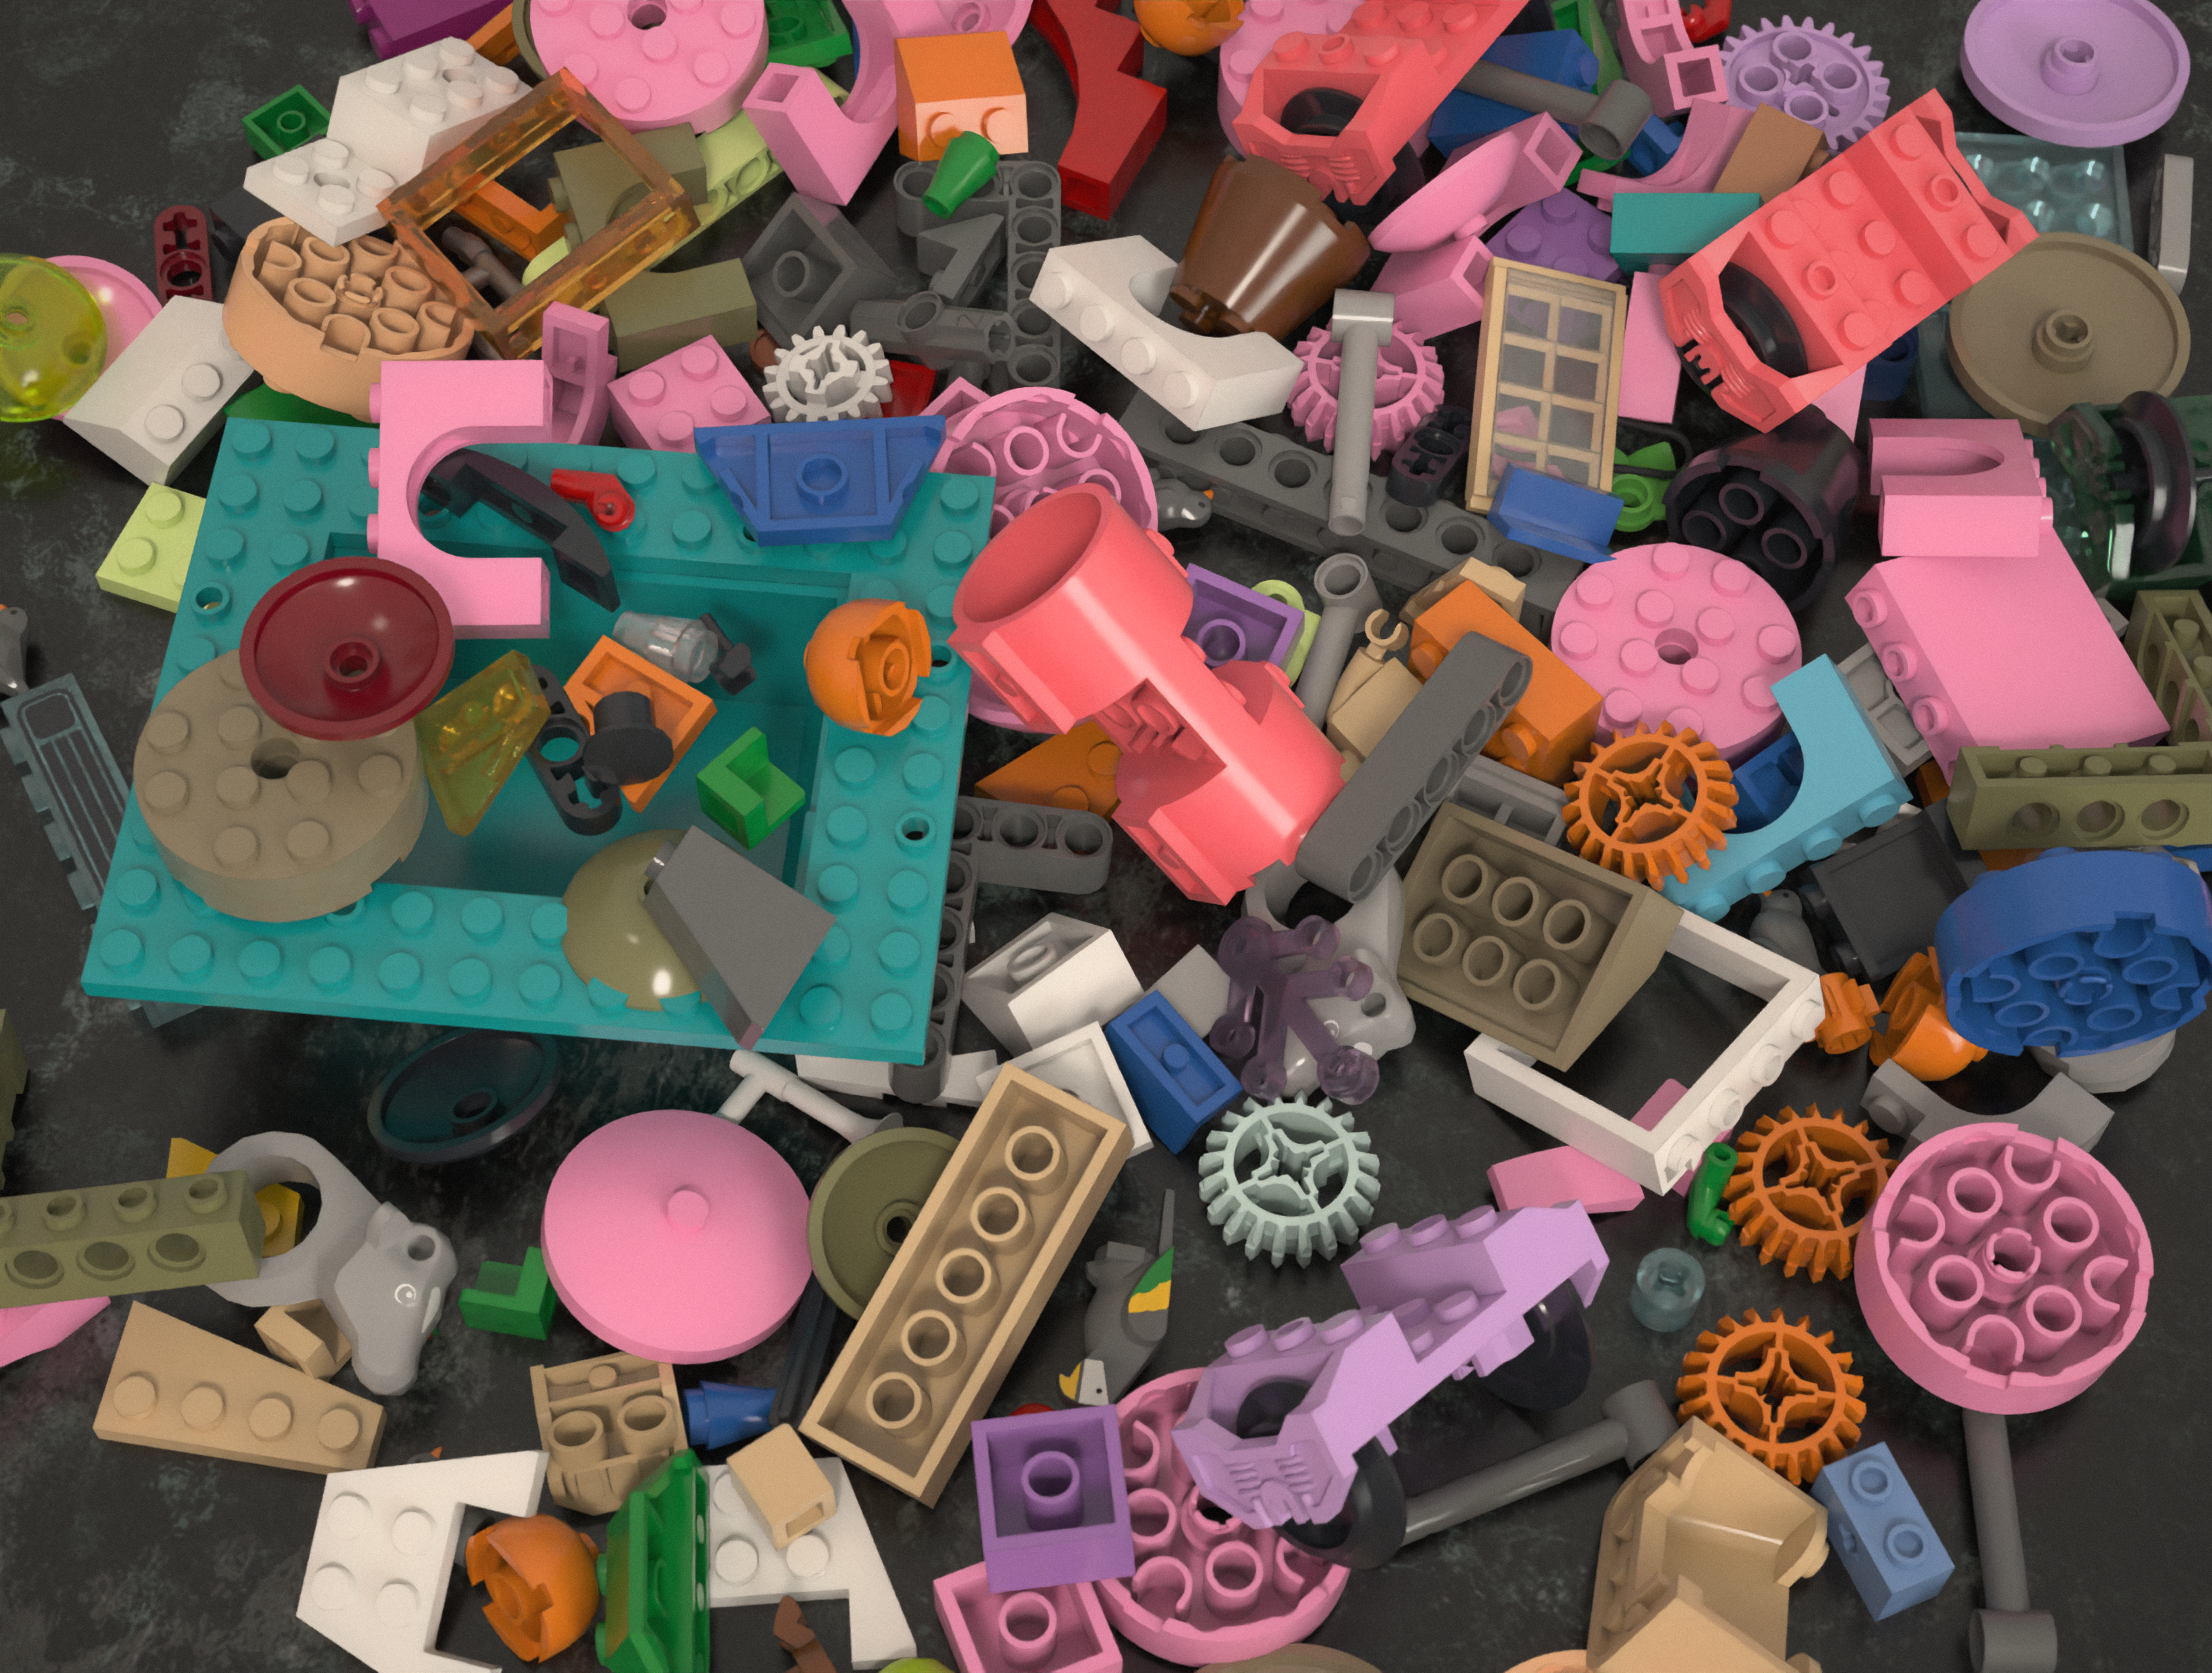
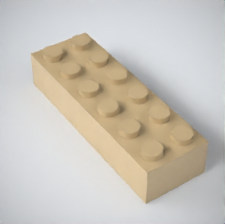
M1005 1062L797 1430L815 1444L933 1509L972 1439L971 1421L983 1419L1135 1145L1127 1124Z

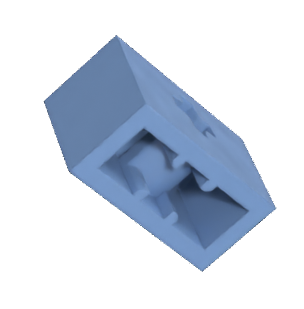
M1885 1442L1822 1467L1808 1496L1828 1509L1827 1535L1874 1621H1880L1937 1596L1955 1569V1566Z

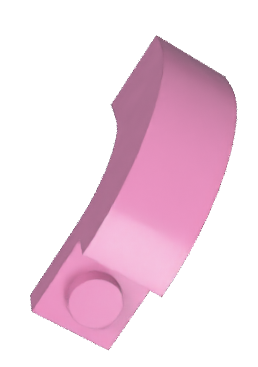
M1616 0L1621 27L1616 31V37L1630 82L1640 87L1650 97L1654 105V114L1658 118L1690 113L1694 97L1721 104L1729 101L1718 44L1700 48L1693 47L1683 24L1678 0Z
M1694 97L1682 142L1672 159L1662 169L1644 178L1630 179L1582 168L1576 191L1599 197L1596 208L1608 212L1613 210V193H1712L1755 111Z
M554 301L543 312L542 360H544L553 378L552 442L598 446L610 409L606 384L615 381L618 357L608 354L609 319Z

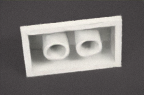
M174 295L64 416L63 423L148 486L154 482L169 487L224 425L226 420L222 409L235 402L243 393L254 390L263 380L264 376L231 347L222 321L224 304Z

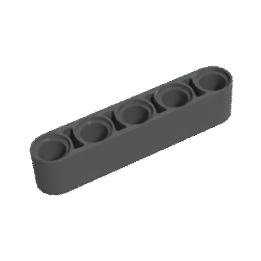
M1470 631L1466 633L1451 649L1308 832L1296 855L1295 867L1298 875L1352 904L1364 901L1377 887L1521 700L1532 678L1533 661L1530 656L1479 632Z

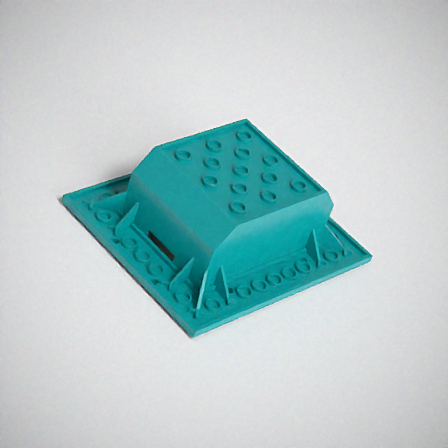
M227 418L150 716L163 697L188 674L205 663L233 649L240 648L243 628L253 608L283 578L308 565L328 559L348 556L377 558L378 554H370L367 542L368 516L370 513H378L379 488H371L368 458L371 448H380V429ZM554 442L485 443L463 447L509 463L532 475L548 487H550L554 468L615 475L632 497L635 504L634 519L626 529L619 532L604 530L596 523L584 504L568 503L585 520L603 547L612 568L621 605L612 614L561 582L552 547L481 502L476 501L461 518H458L450 513L449 510L442 508L420 493L418 499L419 526L424 538L437 549L463 558H542L550 571V638L455 639V654L447 680L428 706L412 718L428 774L429 800L424 825L409 855L403 863L397 860L384 874L371 883L372 892L360 900L326 915L290 922H263L234 917L205 905L202 897L187 888L181 881H176L168 872L159 856L138 805L133 778L80 981L88 996L746 1050L737 1044L710 1002H701V990L678 997L659 998L663 1012L626 1007V1002L629 994L617 991L595 977L591 979L587 987L572 970L561 946V941L568 931V908L561 904L563 896L574 875L593 855L609 844L635 833L656 829L689 830L693 824L708 835L730 845L748 861L837 917L751 1051L924 1065L974 671L947 643V640L957 628L953 620L952 607L958 587L972 563L990 542L996 497V477L928 472L892 540L759 547L756 542L749 540L752 535L698 454ZM432 510L441 511L439 514L435 516L425 515L426 513ZM857 598H881L906 603L904 605L905 608L918 610L924 617L930 635L931 660H944L948 662L943 667L931 666L929 678L918 676L912 697L923 699L919 711L904 730L891 737L853 731L837 725L815 704L806 679L804 652L814 631L831 610ZM220 602L215 608L203 609L209 603ZM705 613L713 615L724 633L734 644L741 642L747 645L751 651V666L756 670L757 679L736 696H730L723 691L709 670V665L720 656L698 624L699 617ZM605 635L711 698L717 712L641 814L631 808L620 789L623 811L618 823L606 833L596 836H583L567 828L503 719L497 689L500 680L508 671L525 664H536L549 669L563 688L566 685L565 678L575 673L601 637ZM531 692L523 693L519 696L520 700H525L530 705L535 714L536 722L545 717L541 698H535ZM752 726H756L766 735L769 761L804 789L806 801L749 852L701 811L695 775ZM555 738L544 745L541 755L551 761H564L571 758L577 752L579 745L569 738ZM583 777L575 781L579 802H585L590 809L601 805V799H595L591 796L585 786ZM912 831H921L927 835L917 841L909 840L905 837Z

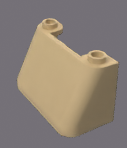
M1693 1416L1621 1485L1605 1512L1586 1653V1667L1594 1673H1822L1820 1664L1805 1653L1796 1654L1786 1662L1785 1659L1789 1587L1801 1576L1803 1578L1811 1577L1823 1565L1829 1552V1544L1825 1541L1828 1509L1699 1418Z

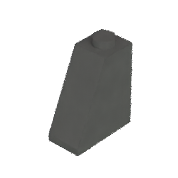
M692 824L679 845L666 839L648 865L644 875L653 880L654 883L643 905L737 1044L750 1052L837 917Z

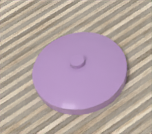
M1981 0L1967 21L1960 46V66L1963 77L1974 96L1989 112L2007 125L2027 135L2044 141L2074 147L2115 146L2135 141L2156 131L2177 110L2190 74L2189 52L2181 33L2174 23L2148 0Z

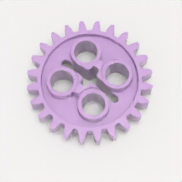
M1784 15L1781 27L1777 28L1766 18L1761 19L1758 33L1752 28L1743 25L1741 26L1739 39L1727 36L1724 41L1723 50H1719L1729 101L1725 103L1726 105L1756 112L1760 102L1767 104L1824 131L1829 144L1827 149L1844 152L1867 133L1883 123L1890 101V96L1886 95L1890 82L1889 79L1880 77L1883 68L1882 61L1868 62L1871 52L1869 45L1854 49L1851 46L1855 34L1850 32L1837 38L1833 36L1834 23L1831 22L1821 31L1814 29L1812 17H1807L1802 27H1794L1790 17Z

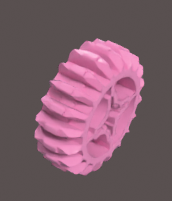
M1332 317L1326 325V330L1312 327L1310 334L1307 336V341H1298L1293 354L1304 362V366L1287 400V408L1292 409L1291 417L1294 420V426L1305 427L1304 432L1308 442L1324 439L1323 445L1327 454L1334 450L1343 345V343L1330 342ZM1402 319L1392 326L1390 347L1378 346L1370 457L1374 462L1383 449H1386L1395 456L1428 412L1438 411L1436 405L1443 404L1445 392L1442 390L1444 383L1443 365L1437 364L1438 357L1435 353V347L1423 346L1424 340L1422 339L1421 331L1404 334L1405 330Z

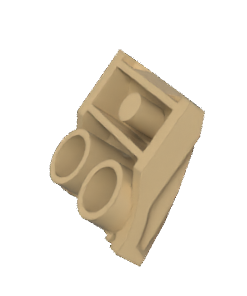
M623 1351L544 1369L543 1364L530 1367L543 1451L550 1452L546 1472L553 1504L593 1516L616 1511L621 1507L630 1492L677 1450L688 1449L672 1363L652 1361Z

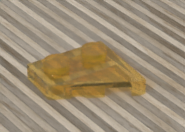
M515 650L510 651L412 718L423 756L424 769L448 830L463 837L474 831L551 714L529 658Z

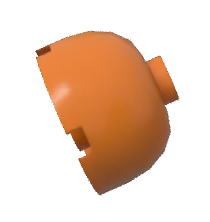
M1133 0L1136 16L1140 22V30L1146 40L1155 47L1164 48L1172 53L1193 57L1216 49L1222 43L1228 41L1243 26L1245 21L1238 20V15L1245 10L1244 0Z
M857 598L831 610L816 628L804 652L806 679L815 704L837 725L853 731L891 737L904 730L918 713L923 699L912 697L916 688L918 676L929 678L932 664L930 635L924 617L918 610L905 608L904 605L906 603L881 598Z
M1930 946L1927 947L1929 957L1916 952L1895 976L1879 1007L1880 1010L1890 1014L1885 1037L1872 1028V1037L1869 1040V1056L1874 1065L1880 1067L1890 1058L1918 1081L1945 1080L1966 1068L1971 1060L1975 1062L1980 1061L1988 1052L1987 1049L1972 1044L1961 1037L1949 1023L1935 947Z
M538 1512L536 1515L528 1518L515 1515L506 1518L468 1539L465 1556L471 1584L474 1586L484 1580L488 1592L493 1599L492 1602L483 1606L482 1610L502 1641L521 1659L529 1662L539 1656V1662L545 1661L581 1637L593 1621L599 1606L601 1593L597 1579V1558L600 1552L587 1534L583 1532L577 1533L566 1522Z

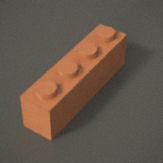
M1760 102L1712 193H1760L1764 203H1768L1830 162L1831 153L1826 152L1829 144L1824 131Z

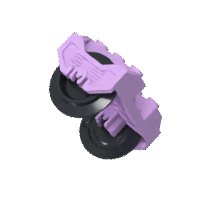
M1580 1199L1555 1203L1550 1208L1522 1207L1495 1212L1492 1205H1486L1471 1210L1456 1220L1447 1221L1444 1214H1437L1419 1221L1410 1228L1401 1230L1397 1223L1380 1226L1364 1235L1359 1241L1362 1249L1340 1265L1361 1308L1360 1310H1348L1331 1317L1325 1322L1312 1324L1309 1317H1302L1281 1326L1277 1330L1266 1331L1263 1325L1258 1324L1243 1329L1227 1339L1224 1343L1227 1352L1203 1370L1184 1420L1170 1430L1201 1495L1253 1529L1272 1527L1295 1548L1311 1556L1322 1558L1332 1564L1350 1569H1369L1382 1565L1399 1550L1406 1534L1407 1505L1400 1478L1389 1457L1398 1447L1387 1427L1388 1424L1451 1373L1454 1380H1461L1470 1373L1480 1384L1500 1398L1517 1406L1539 1411L1556 1410L1571 1404L1582 1395L1590 1384L1595 1368L1596 1353L1593 1333L1585 1308L1591 1304L1610 1260Z

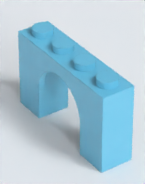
M1826 653L1770 686L1803 752V779L1794 801L1777 820L1762 829L1744 834L1723 833L1728 842L1726 851L1712 849L1706 851L1711 862L1709 871L1699 868L1695 863L1686 868L1689 877L1687 885L1679 883L1674 874L1666 876L1662 892L1658 891V893L1673 904L1714 923L1729 912L1730 905L1751 893H1763L1773 889L1785 879L1788 871L1807 860H1819L1833 854L1841 847L1843 839L1865 826L1875 827L1886 823L1899 812L1901 805L1914 798L1846 675ZM1684 781L1681 785L1684 793L1680 798V802L1684 809L1691 813L1696 802ZM1611 800L1617 813H1619L1620 810L1616 802Z

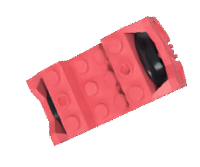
M1365 0V3L1354 10L1352 18L1337 34H1304L1303 32L1295 31L1277 39L1273 44L1272 50L1255 68L1242 111L1231 124L1247 157L1250 153L1259 155L1302 177L1324 193L1320 201L1327 205L1337 217L1351 222L1378 226L1400 205L1425 186L1423 169L1408 140L1498 37L1556 30L1555 17L1548 0Z
M1933 88L1867 133L1840 155L1786 192H1782L1662 278L1658 282L1667 334L1674 342L1679 359L1693 381L1713 398L1721 409L1766 434L1891 346L1893 341L1945 303L1980 281L2039 235L2021 210L1990 195L1956 147L1952 111L1937 90Z

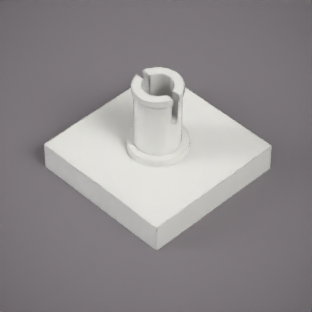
M1098 1021L1008 1061V1063L1126 1123L1135 1141V1145L1127 1159L1154 1147ZM1005 1063L975 1076L984 1099Z

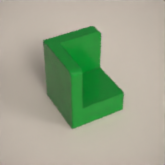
M752 726L695 775L701 811L749 852L806 801L804 789L769 761L766 735L756 726Z
M529 1246L523 1266L484 1261L481 1264L474 1290L463 1288L458 1304L466 1326L469 1328L547 1341L559 1296L546 1271L542 1248Z

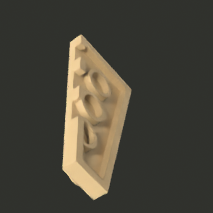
M134 1300L98 1409L93 1430L100 1439L328 1475L329 1473L373 1469L388 1416L381 1405L320 1379L314 1380L306 1373Z

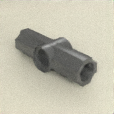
M932 291L919 292L912 295L906 301L871 298L869 301L858 300L849 314L851 320L850 338L863 330L867 334L869 345L879 342L883 352L919 356L925 366L932 370H943L952 366L957 361L991 365L997 361L1008 362L1016 348L1014 340L1016 324L1008 312L945 305L937 293Z

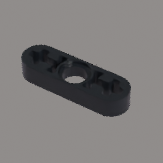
M1439 404L1436 405L1438 411L1428 412L1392 459L1385 484V490L1391 498L1412 507H1430L1437 503L1469 458L1472 411L1457 405Z
M525 664L511 669L500 680L497 694L503 719L567 828L583 836H596L606 833L620 820L623 805L619 785L608 784L594 778L585 768L582 751L586 741L591 737L590 733L556 676L549 669L536 664ZM531 692L535 698H541L544 718L536 722L535 714L528 702L519 698L523 693ZM555 738H569L579 745L577 752L571 758L564 761H551L541 755L544 745ZM583 777L585 786L591 796L595 799H601V805L590 809L585 802H579L575 781Z

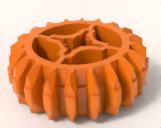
M1664 719L1656 732L1652 734L1648 725L1638 720L1634 735L1625 737L1621 730L1613 727L1612 740L1614 743L1604 748L1600 744L1591 742L1590 752L1594 760L1591 763L1574 761L1573 771L1580 781L1564 784V795L1570 803L1561 808L1562 819L1566 826L1570 827L1567 830L1568 834L1566 837L1572 848L1580 851V858L1640 884L1647 878L1652 889L1660 893L1665 884V877L1674 874L1679 883L1687 885L1689 877L1686 868L1695 863L1699 868L1709 871L1711 862L1706 851L1708 849L1726 851L1728 842L1721 831L1737 828V817L1733 809H1731V807L1739 804V794L1735 786L1730 784L1733 773L1726 761L1719 760L1720 753L1717 747L1709 740L1701 743L1697 732L1689 726L1677 735L1673 724ZM1687 776L1692 777L1698 782L1697 799L1691 813L1686 811L1680 802V798L1684 793L1681 785ZM1609 799L1615 801L1620 810L1615 818L1618 827L1611 837L1603 831V815Z
M1815 1102L1806 1108L1803 1118H1800L1787 1105L1784 1109L1780 1110L1776 1121L1763 1115L1762 1118L1756 1121L1753 1133L1745 1131L1738 1138L1735 1146L1738 1162L1722 1195L1723 1200L1732 1203L1727 1210L1729 1220H1734V1225L1744 1226L1739 1236L1741 1247L1757 1243L1762 1246L1759 1254L1761 1266L1772 1262L1774 1257L1785 1261L1783 1272L1786 1278L1793 1276L1798 1266L1807 1268L1813 1284L1822 1280L1827 1267L1840 1281L1848 1277L1853 1268L1856 1242L1866 1214L1901 1163L1900 1160L1883 1159L1889 1149L1887 1138L1871 1142L1865 1138L1869 1130L1867 1120L1856 1124L1854 1128L1844 1124L1845 1117L1842 1107L1834 1111L1830 1119L1821 1118ZM1785 1158L1788 1164L1786 1177L1780 1178L1777 1186L1765 1188L1762 1172L1769 1165ZM1863 1197L1865 1216L1857 1223L1844 1228L1840 1220L1844 1212L1843 1208L1848 1207L1851 1199Z
M1752 1306L1744 1312L1740 1325L1726 1315L1718 1321L1715 1329L1716 1334L1705 1330L1697 1337L1695 1343L1697 1352L1690 1351V1353H1686L1681 1364V1370H1683L1682 1372L1686 1376L1680 1377L1675 1387L1676 1397L1685 1401V1403L1680 1405L1677 1412L1678 1424H1685L1690 1418L1696 1416L1795 1487H1799L1801 1476L1813 1485L1822 1467L1846 1458L1848 1455L1845 1449L1855 1448L1861 1436L1860 1428L1855 1424L1861 1423L1866 1414V1403L1856 1399L1864 1387L1863 1377L1846 1374L1853 1362L1851 1352L1832 1354L1829 1351L1835 1340L1833 1330L1822 1333L1818 1338H1815L1808 1333L1811 1324L1808 1315L1801 1317L1794 1327L1785 1324V1316L1781 1307L1772 1311L1768 1322H1763ZM1762 1358L1760 1368L1754 1372L1736 1371L1734 1378L1719 1375L1726 1368L1737 1362ZM1791 1367L1802 1374L1809 1382L1801 1380L1796 1376ZM1768 1380H1770L1769 1395L1777 1399L1774 1406L1781 1404L1777 1408L1772 1421L1770 1420L1771 1405L1764 1402L1767 1394L1760 1396ZM1730 1418L1742 1422L1748 1428L1751 1436L1736 1426ZM1806 1423L1823 1425L1819 1431L1804 1440L1793 1443H1778L1780 1434L1784 1429H1804Z

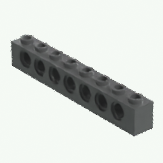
M1140 388L1118 422L1132 439L1150 468L1156 467L1160 471L1162 479L1176 478L1194 491L1204 492L1211 489L1214 492L1212 512L1326 558L1342 553L1357 555L1364 560L1371 576L1413 593L1423 589L1470 557L1489 566L1505 569L1511 575L1518 576L1514 577L1516 580L1526 584L1519 624L1545 646H1548L1554 616L1563 595L1583 572L1584 561L1510 540L1489 520L1459 509L1450 501L1439 499L1436 504L1430 507H1412L1402 504L1387 494L1385 490L1387 477H1378L1369 473L1364 531L1355 536L1337 535L1328 527L1334 456L1320 454L1293 443L1283 435L1270 434L1242 422L1193 431Z

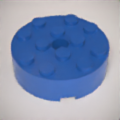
M2069 847L2052 848L2041 853L2036 861L2028 862L2005 871L1995 870L1979 875L1974 879L1973 887L1959 896L1944 911L1934 932V945L1948 1021L1961 1037L1981 1048L2006 1055L2019 1056L2023 1051V1045L2055 1046L2057 1058L2087 1056L2119 1050L2152 1040L2177 1029L2207 1009L2204 996L2212 989V898L2207 884L2196 872L2174 861L2172 856L2165 852H2078Z

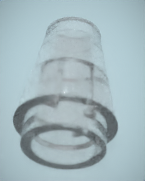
M628 610L619 617L613 631V641L684 683L689 681L694 683L702 682L710 674L709 665L716 660L718 654V638L713 631L707 630L704 622L697 619L636 613Z

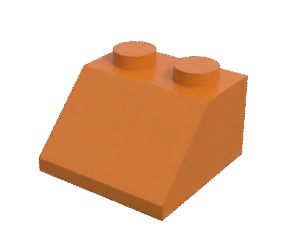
M1005 30L893 38L900 154L918 162L940 160L949 139L959 137L962 131L965 130L975 132L987 139L996 148L999 155L1028 152L1026 94Z

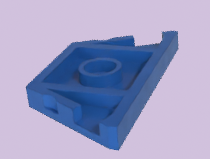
M945 415L697 427L693 428L697 454L758 546L767 547L892 540L946 440Z

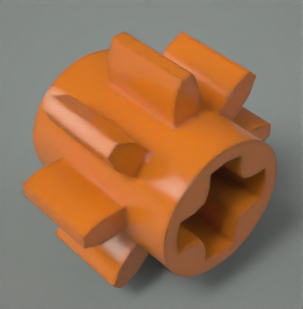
M1841 972L1819 977L1826 1018L1815 1029V1037L1808 1042L1816 1040L1819 1048L1824 1047L1825 1051L1829 1054H1841L1862 1046L1872 1037L1870 1027L1876 1025L1873 1016L1881 1012L1870 984L1858 987L1855 979H1849L1847 974Z

